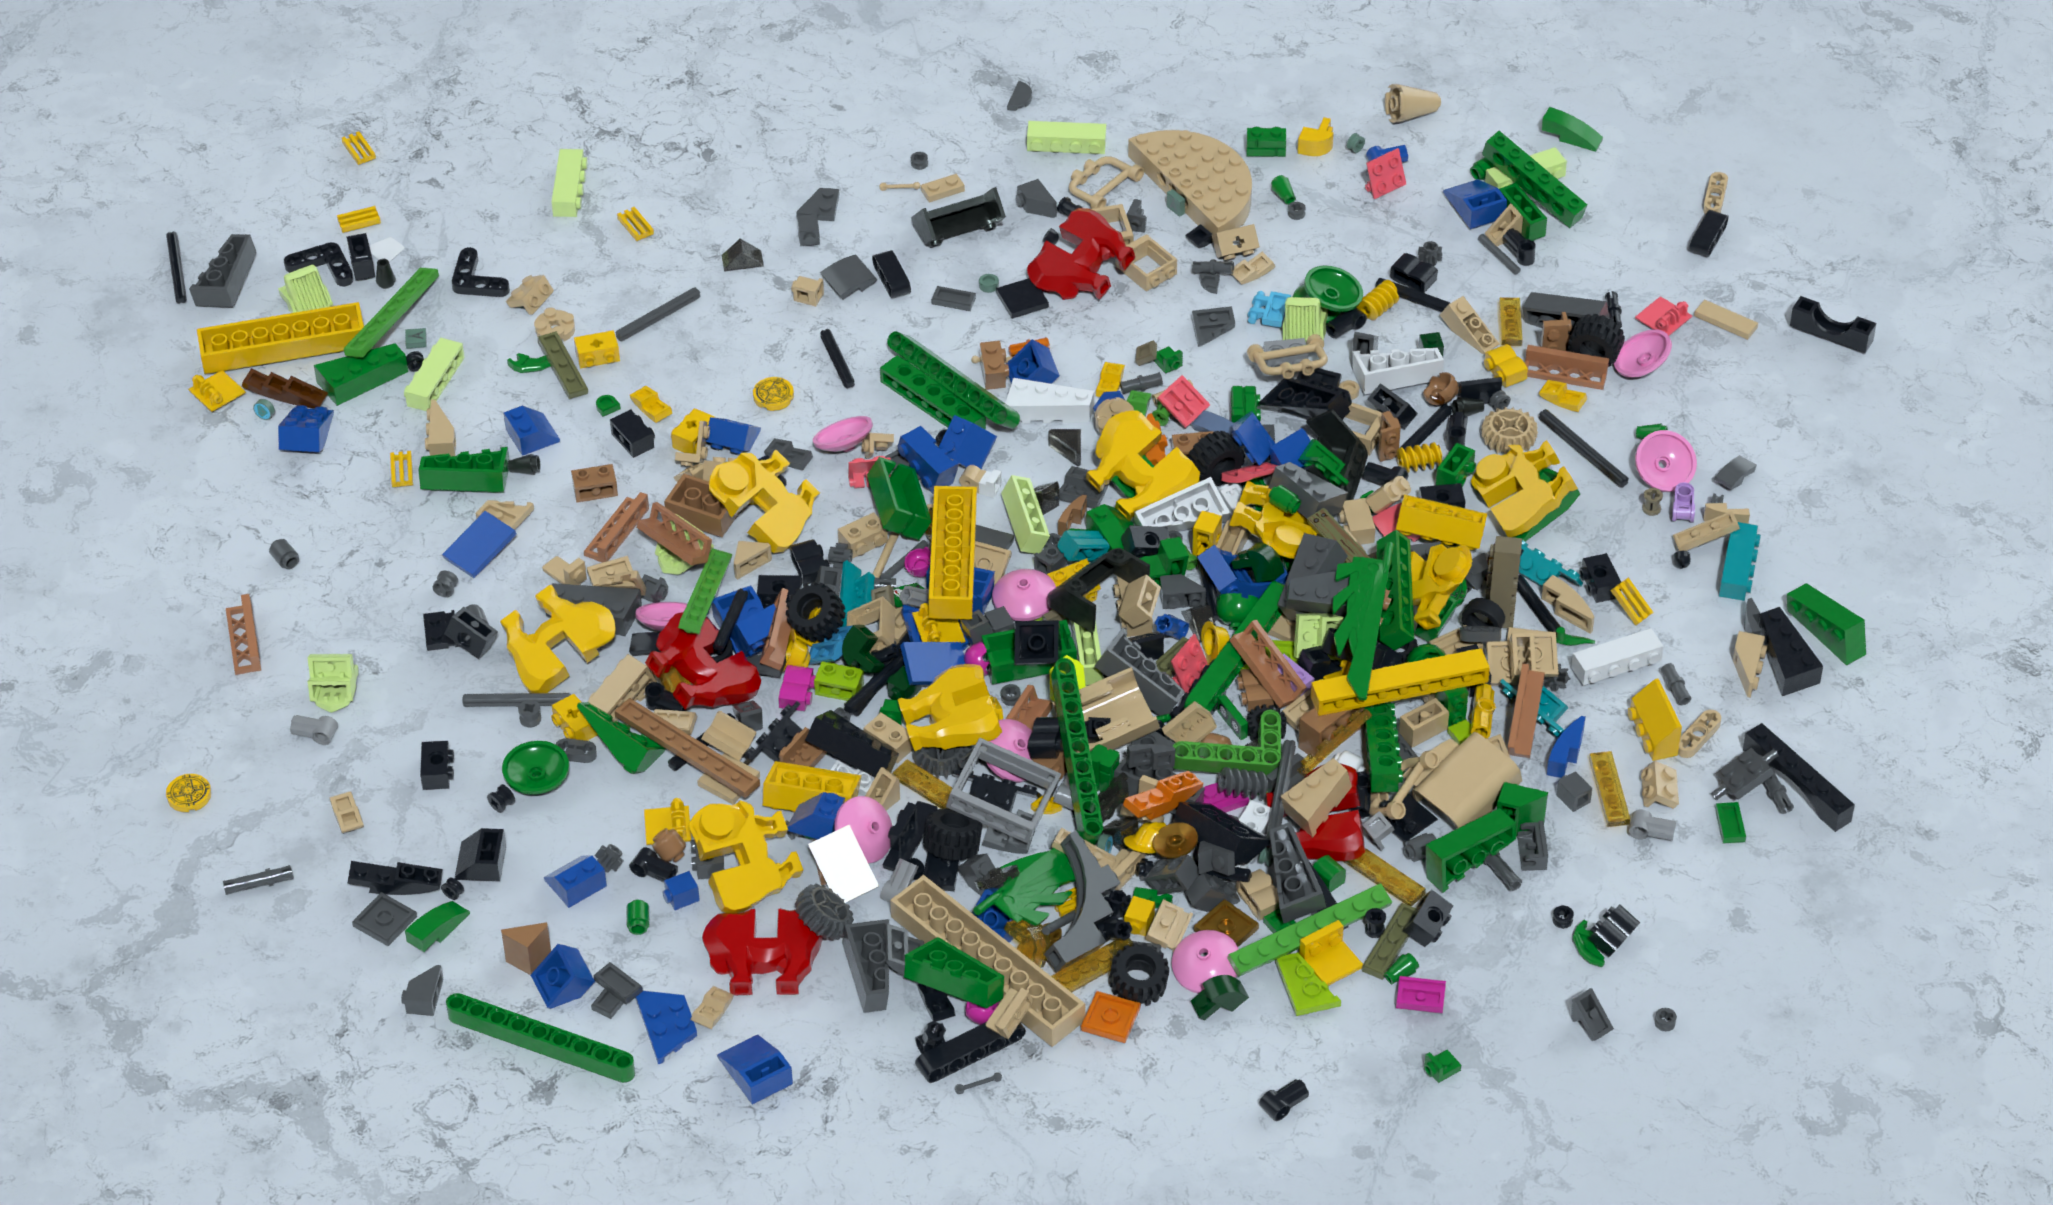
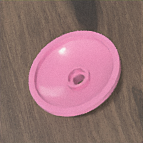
M1661 330L1640 332L1624 342L1614 366L1618 373L1625 377L1647 375L1658 369L1667 360L1672 349V341L1668 334Z
M856 416L837 421L823 428L814 436V446L821 450L832 452L851 451L870 433L873 422L867 416Z
M1659 430L1650 433L1640 442L1635 454V464L1641 478L1650 487L1657 488L1663 492H1673L1679 483H1689L1696 472L1697 459L1693 447L1683 436L1673 431ZM1659 462L1664 465V468L1659 466Z
M1034 569L1015 570L1005 574L997 581L992 593L993 603L996 609L1004 606L1012 620H1035L1052 609L1048 606L1047 600L1049 592L1055 589L1056 585L1048 575Z
M656 602L646 604L636 610V618L647 627L662 631L675 614L684 612L687 603Z
M998 720L1002 733L996 739L988 742H992L995 745L1032 760L1028 743L1033 731L1016 720ZM986 762L989 768L1002 779H1008L1016 783L1027 781L1022 777Z
M866 796L854 797L844 802L837 812L835 831L850 825L868 864L879 861L888 853L891 847V840L888 838L892 822L887 811L878 801Z
M1202 930L1185 937L1174 950L1172 956L1174 976L1185 989L1194 993H1200L1205 989L1202 983L1212 977L1219 975L1237 977L1227 957L1230 953L1239 949L1229 936L1219 931ZM1202 953H1208L1206 956H1200Z

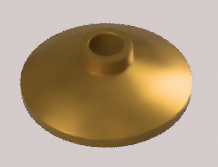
M1172 823L1158 831L1159 833L1154 836L1153 846L1155 851L1162 857L1178 858L1187 855L1196 847L1198 835L1195 828L1189 824Z

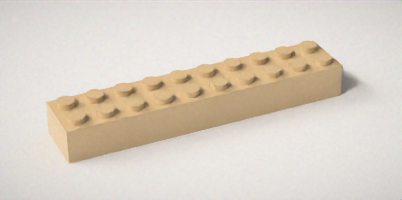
M922 875L890 900L891 917L916 938L924 941V944L936 937H940L1004 976L1003 997L1010 988L1018 992L1021 988L1029 991L1034 1002L1021 1022L1051 1047L1083 1023L1085 1018V1003L925 875Z

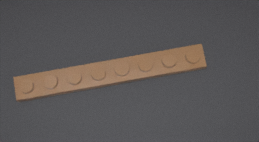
M631 698L627 699L615 710V717L742 797H748L760 786V779Z

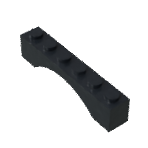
M1763 723L1745 733L1743 751L1745 752L1752 748L1758 755L1764 756L1774 748L1779 757L1768 763L1769 766L1782 772L1800 788L1814 807L1819 818L1834 832L1852 822L1855 804Z

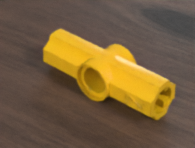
M1484 683L1483 685L1476 686L1473 710L1469 716L1471 720L1470 733L1477 732L1485 739L1490 737L1492 715L1496 708L1494 703L1495 691L1492 690L1491 685Z

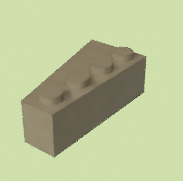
M1496 536L1495 545L1491 544L1489 557L1494 558V560L1489 559L1488 572L1492 574H1488L1487 587H1491V589H1486V599L1492 600L1501 607L1505 614V623L1502 628L1509 629V627L1513 628L1522 538ZM1488 618L1487 623H1493V622Z

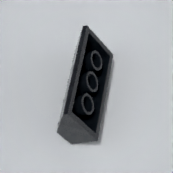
M1180 802L1173 823H1186L1195 828L1198 835L1197 846L1200 845L1201 841H1206L1233 851L1235 866L1237 864H1248L1271 842L1269 838L1210 803Z

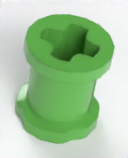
M1159 401L1157 404L1158 408L1152 414L1155 421H1159L1160 426H1165L1169 421L1171 413Z

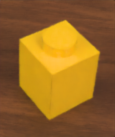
M1133 896L1124 916V921L1131 924L1132 934L1146 937L1155 917V902Z

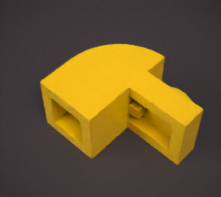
M1323 117L1319 129L1303 126L1298 138V154L1322 156L1332 150L1334 132L1333 127H1331V118Z

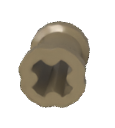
M1657 488L1645 490V502L1642 505L1643 512L1649 516L1658 515L1661 512L1660 501L1663 499V493Z

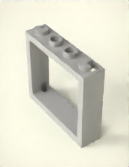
M979 738L949 795L946 807L1029 843L1057 788L1061 773ZM978 759L1047 789L1031 821L962 791Z

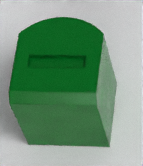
M1329 855L1321 857L1313 865L1330 892L1345 883L1346 869Z

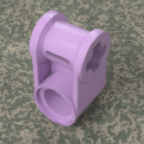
M1686 482L1679 483L1675 488L1672 521L1681 519L1694 522V487Z

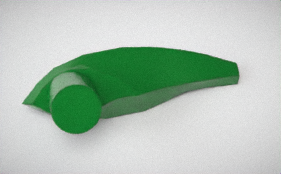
M1563 627L1556 629L1557 643L1565 645L1595 644V640L1566 634Z

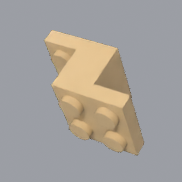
M1556 632L1512 633L1509 641L1486 643L1487 662L1492 675L1491 686H1502L1500 683L1502 679L1511 686L1519 685L1522 663L1529 664V670L1545 672V677L1558 676Z

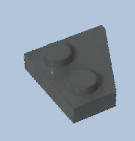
M819 188L797 210L796 216L817 214V218L820 221H835L840 195L839 189Z
M1232 306L1192 311L1198 347L1235 328Z

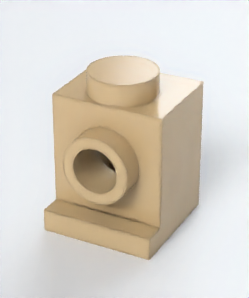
M799 276L797 280L793 281L791 287L794 301L816 307L824 295L823 279L819 278L817 281Z

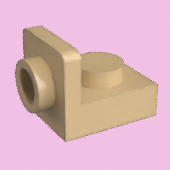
M869 433L862 441V452H865V458H870L874 454V447L876 450H887L894 443V434Z

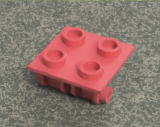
M1399 148L1366 163L1370 181L1367 182L1365 188L1368 192L1371 191L1373 193L1374 199L1406 185Z
M1660 296L1635 316V318L1650 328L1664 331L1670 336L1692 318V315L1687 312V302H1678L1676 306Z
M877 456L869 460L856 458L848 462L850 487H854V489L865 487L864 477L866 478V486L869 487L867 474L877 459L882 457L891 460V458Z
M1196 634L1190 637L1171 660L1176 673L1172 679L1185 693L1191 690L1194 680L1200 678L1205 665H1208Z

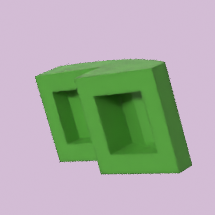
M1131 390L1127 402L1133 406L1134 411H1139L1146 417L1151 393Z

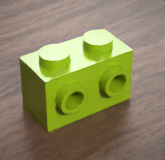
M822 661L814 679L815 695L848 701L864 686V671L856 667Z

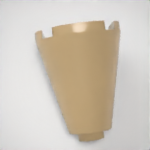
M1391 84L1388 87L1391 88L1390 92L1385 94L1386 115L1390 114L1392 119H1389V121L1392 123H1399L1436 112L1441 106V98L1436 92L1405 85Z

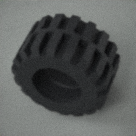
M1585 315V317H1581L1574 327L1568 342L1569 350L1574 353L1609 358V367L1616 362L1624 344L1625 336L1623 335V329H1619L1620 325L1618 323H1614L1613 319H1608L1604 315Z
M1214 431L1212 434L1209 433L1204 438L1202 437L1199 442L1195 443L1193 449L1190 450V456L1188 457L1200 471L1199 480L1203 481L1211 477L1215 486L1218 487L1227 483L1221 481L1223 472L1240 469L1245 462L1243 449L1225 431Z
M811 582V585L804 584L802 589L797 588L795 595L791 594L789 597L791 601L787 602L786 605L788 608L786 610L787 621L804 639H809L811 642H816V640L821 642L824 641L825 637L830 639L832 637L831 634L839 631L837 628L843 625L842 618H845L846 615L844 612L845 605L831 588L823 583ZM823 605L820 613L816 617L809 619L812 610L817 606Z
M949 808L932 811L926 819L923 838L924 847L928 852L943 859L966 860V858L977 855L979 851L983 825L981 822Z
M1133 943L1132 947L1129 945L1124 946L1123 951L1119 949L1116 956H1114L1109 984L1114 995L1118 994V997L1149 1006L1151 1001L1156 1003L1159 1000V996L1162 997L1165 992L1169 976L1167 958L1163 959L1164 954L1161 951L1157 952V948L1153 945L1150 948L1147 947V943H1143L1142 946H1139L1138 943ZM1131 970H1143L1151 977L1146 980H1137L1132 978L1128 972Z

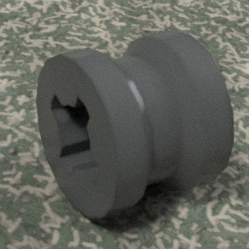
M440 571L437 580L432 586L433 591L441 597L452 596L454 587L458 583V578L450 571Z
M525 700L520 703L518 712L521 725L528 728L539 725L542 718L539 703L535 700Z

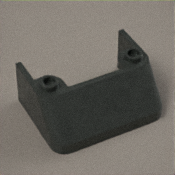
M993 187L981 196L931 211L923 208L912 216L911 219L925 245L929 244L930 247L942 244L941 240L985 228V231L996 228V223L1006 218L997 188Z
M1333 409L1307 419L1306 423L1318 435L1317 441L1345 463L1340 474L1349 483L1347 486L1339 485L1337 487L1348 492L1345 501L1354 500L1368 458L1367 448ZM1314 464L1303 468L1329 482Z
M1122 548L1112 549L1087 564L1050 591L1047 604L1053 610L1093 633L1095 631L1096 604L1084 598L1083 595L1112 574L1128 583L1144 575L1150 576V565Z

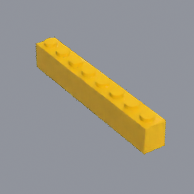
M1482 648L1374 669L1371 673L1366 700H1359L1347 681L1348 675L1311 682V699L1318 716L1487 683L1490 667Z

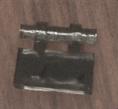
M1121 772L1118 777H1114L1110 781V786L1098 795L1103 823L1106 819H1110L1115 809L1124 803L1125 798L1129 797L1128 782L1126 781L1128 775L1124 772Z

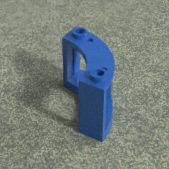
M1215 544L1197 556L1221 594L1241 593L1243 598L1248 599V595H1252L1260 599L1272 581H1274L1253 583L1246 572L1251 570L1252 567L1233 569L1231 561L1238 555H1232L1231 552L1221 550ZM1283 565L1284 573L1275 581L1285 585L1289 573Z

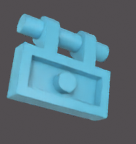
M1258 291L1252 301L1253 307L1248 312V322L1255 324L1257 319L1262 318L1263 325L1281 328L1285 318V301L1291 295L1271 291L1268 297L1265 296L1263 291Z

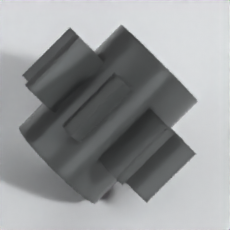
M1428 241L1424 243L1423 247L1418 248L1420 261L1436 265L1437 260L1442 261V246L1438 247L1436 242Z
M836 543V547H830L828 561L833 563L834 568L843 569L844 561L852 562L853 550L848 549V544Z
M881 573L880 578L875 577L874 589L887 585L896 588V578H891V573Z
M1558 664V676L1544 677V686H1551V691L1567 688L1565 684L1571 679L1567 673L1569 669H1561V664Z
M609 844L607 847L602 845L594 855L598 858L597 861L605 869V872H610L611 869L616 871L624 861L620 858L623 854L622 851L612 844Z

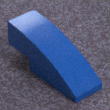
M1580 716L1572 722L1557 739L1548 760V776L1562 778L1565 776L1568 762L1577 764L1586 716Z

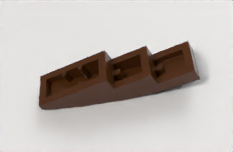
M252 368L241 386L280 402L297 406L303 405L308 408L321 407L328 396V392L296 377L290 376L289 379H286L273 372L267 376Z

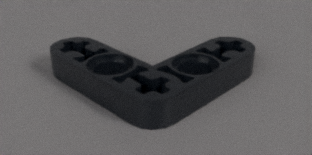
M325 243L289 254L284 258L285 270L289 273L309 265L317 267L327 264L337 285L345 287L353 283L352 270L337 243ZM310 256H316V257H317V258H315V259H307V258L310 257ZM335 263H342L340 266H333Z
M467 247L460 251L452 277V289L455 293L490 297H504L509 294V281L506 278L474 275L478 264V252L476 249ZM463 269H469V270H470V271H468V272H460V271L463 270ZM479 284H485L484 287H476Z

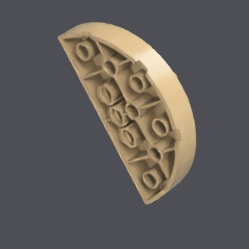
M1188 130L1154 131L1139 134L1128 139V157L1135 164L1143 167L1144 173L1166 194L1173 189L1185 198V213L1197 225L1201 224L1212 234L1239 228L1244 225L1251 209L1252 178L1245 161L1231 147L1210 136Z

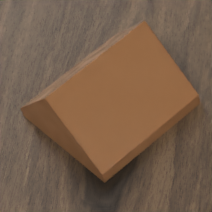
M547 922L501 930L506 962L529 975L533 973L551 952Z

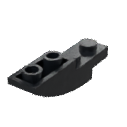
M351 861L347 884L370 887L369 893L380 894L381 892L386 895L421 894L440 889L443 869L397 862V867Z

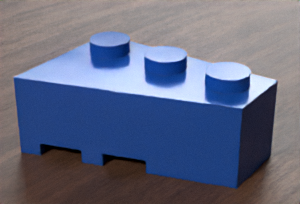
M919 426L900 436L897 447L901 456L908 460L910 467L915 468L924 487L934 494V486H949L953 484L959 462L956 459L952 461L947 456L948 451L945 448L940 450L935 445L936 440L922 426Z
M930 566L927 570L926 589H929ZM974 567L973 612L980 610L984 615L992 597L995 571Z

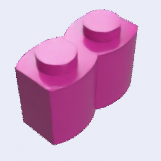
M787 665L779 693V708H785L787 704L792 706L798 701L800 705L796 710L805 711L807 705H811L813 697L811 689H815L814 679L816 677L813 668Z

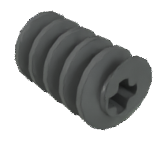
M1224 767L1219 776L1218 788L1220 793L1225 789L1227 796H1230L1232 790H1234V796L1238 797L1242 791L1243 798H1247L1250 792L1251 798L1255 799L1259 793V799L1264 800L1268 789V778L1262 771L1256 773L1254 770L1247 771L1242 769L1239 771L1237 768L1230 769L1229 767Z

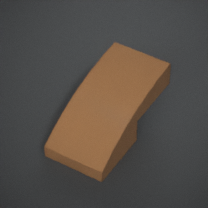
M1081 495L1064 510L1058 520V535L1062 536L1064 531L1071 528L1072 523L1081 525L1087 511V495Z

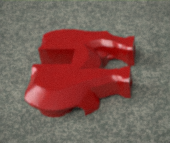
M1078 208L1070 213L1064 223L1059 225L1062 238L1078 247L1070 254L1046 240L1040 253L1029 263L1027 273L1034 286L1044 292H1057L1063 300L1075 298L1079 290L1093 292L1096 298L1100 300L1111 287L1109 277L1097 273L1102 262L1115 257L1120 269L1125 271L1136 257L1133 248L1126 247L1121 232L1112 228L1101 214L1088 208Z
M684 612L675 614L668 621L665 628L659 633L656 646L661 652H650L645 664L658 678L675 667L682 677L693 684L678 683L672 694L685 710L692 705H704L714 708L720 705L737 704L748 701L757 695L762 680L757 667L747 660L743 651L718 663L709 655L717 651L713 649V644L719 629L715 627L708 617H706L700 634L687 633L683 629L678 628Z
M1341 764L1348 772L1352 787L1338 806L1333 807L1330 812L1360 806L1357 789L1358 775L1355 768ZM1319 766V767L1313 769L1312 771L1308 772L1307 775H1306L1303 779H1305L1306 777H1308L1310 774H1312L1314 771H1316L1317 769H1319L1321 766ZM1268 792L1266 793L1267 805L1272 807L1274 793ZM1284 810L1283 817H1286V816H1288V815L1285 813V810ZM1359 810L1328 815V819L1322 822L1316 829L1317 833L1313 838L1303 828L1299 832H1295L1307 859H1320L1325 855H1329L1335 861H1348L1360 858L1365 853L1363 826Z
M781 908L778 909L777 937L756 938L757 922L755 909H750L743 913L717 914L706 925L702 935L704 946L709 953L711 968L717 974L730 975V993L734 995H753L752 974H766L774 971L782 974L776 979L777 995L799 994V985L812 971L813 961L820 950L823 937L821 935L817 936L814 931H810L807 925H803L804 921L798 918L799 914L795 910L789 911Z

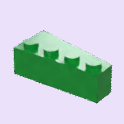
M396 343L371 349L361 358L345 356L314 365L317 384L324 391L328 392L329 398L338 406L408 373L406 354Z
M500 447L501 451L490 452V449H482V453L469 454V451L460 452L456 456H451L449 453L422 456L418 469L420 489L504 492L509 471L508 447Z
M1807 583L1787 593L1788 612L1846 666L1866 655L1865 620Z
M1498 808L1426 844L1427 879L1444 893L1449 889L1448 884L1452 881L1457 880L1459 882L1465 877L1464 873L1473 866L1478 868L1489 854L1494 856L1515 841L1516 822Z
M936 937L905 954L904 978L985 1008L1003 999L1004 976L940 937Z

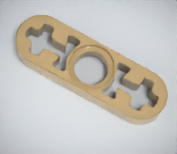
M1714 172L1710 176L1703 208L1705 215L1708 210L1721 213L1728 183V176L1723 172ZM1711 193H1719L1720 196H1713Z
M1716 710L1704 711L1681 735L1678 755L1683 758L1693 757L1720 728L1721 714ZM1701 731L1705 735L1699 737L1695 736L1693 732Z

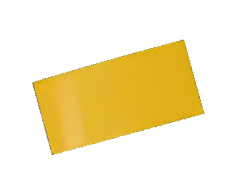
M1110 362L1104 363L1100 381L1096 388L1097 397H1101L1103 392L1119 391L1125 365Z
M1547 380L1539 391V395L1547 401L1571 411L1579 412L1587 401L1586 393L1568 390L1567 383Z
M644 386L630 394L634 404L655 423L673 414L671 407L659 400L658 393L648 386Z

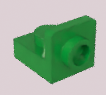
M1168 346L1157 351L1156 359L1153 361L1166 374L1183 366V352L1181 350L1174 352Z
M885 699L883 707H880L879 714L883 713L902 726L904 717L898 700Z
M1448 1049L1436 1056H1433L1430 1052L1425 1054L1424 1069L1438 1083L1461 1071L1462 1065Z

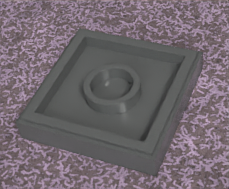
M381 892L352 921V925L361 932L389 946L417 918V912Z

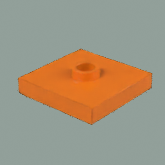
M1096 991L1081 1025V1031L1126 1043L1141 1009V1003Z

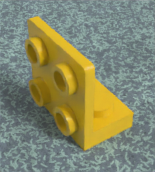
M1339 920L1300 939L1299 954L1314 969V974L1328 986L1362 969L1363 963L1343 941L1344 926Z

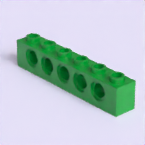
M1500 130L1486 141L1482 155L1568 228H1571L1583 218L1588 204Z
M896 355L880 367L881 383L947 428L953 416L956 415L986 430L985 415L926 375L922 370L910 364L909 361Z
M1397 530L1376 541L1377 559L1383 560L1385 543L1392 542L1394 544L1386 587L1390 591L1388 597L1391 598V602L1387 611L1382 610L1381 618H1383V621L1380 625L1379 635L1380 641L1394 651L1414 640L1410 539Z
M1387 702L1367 706L1364 708V731L1371 792H1398V783L1403 782V772L1401 769V756H1399L1400 747L1398 729H1396L1395 703Z

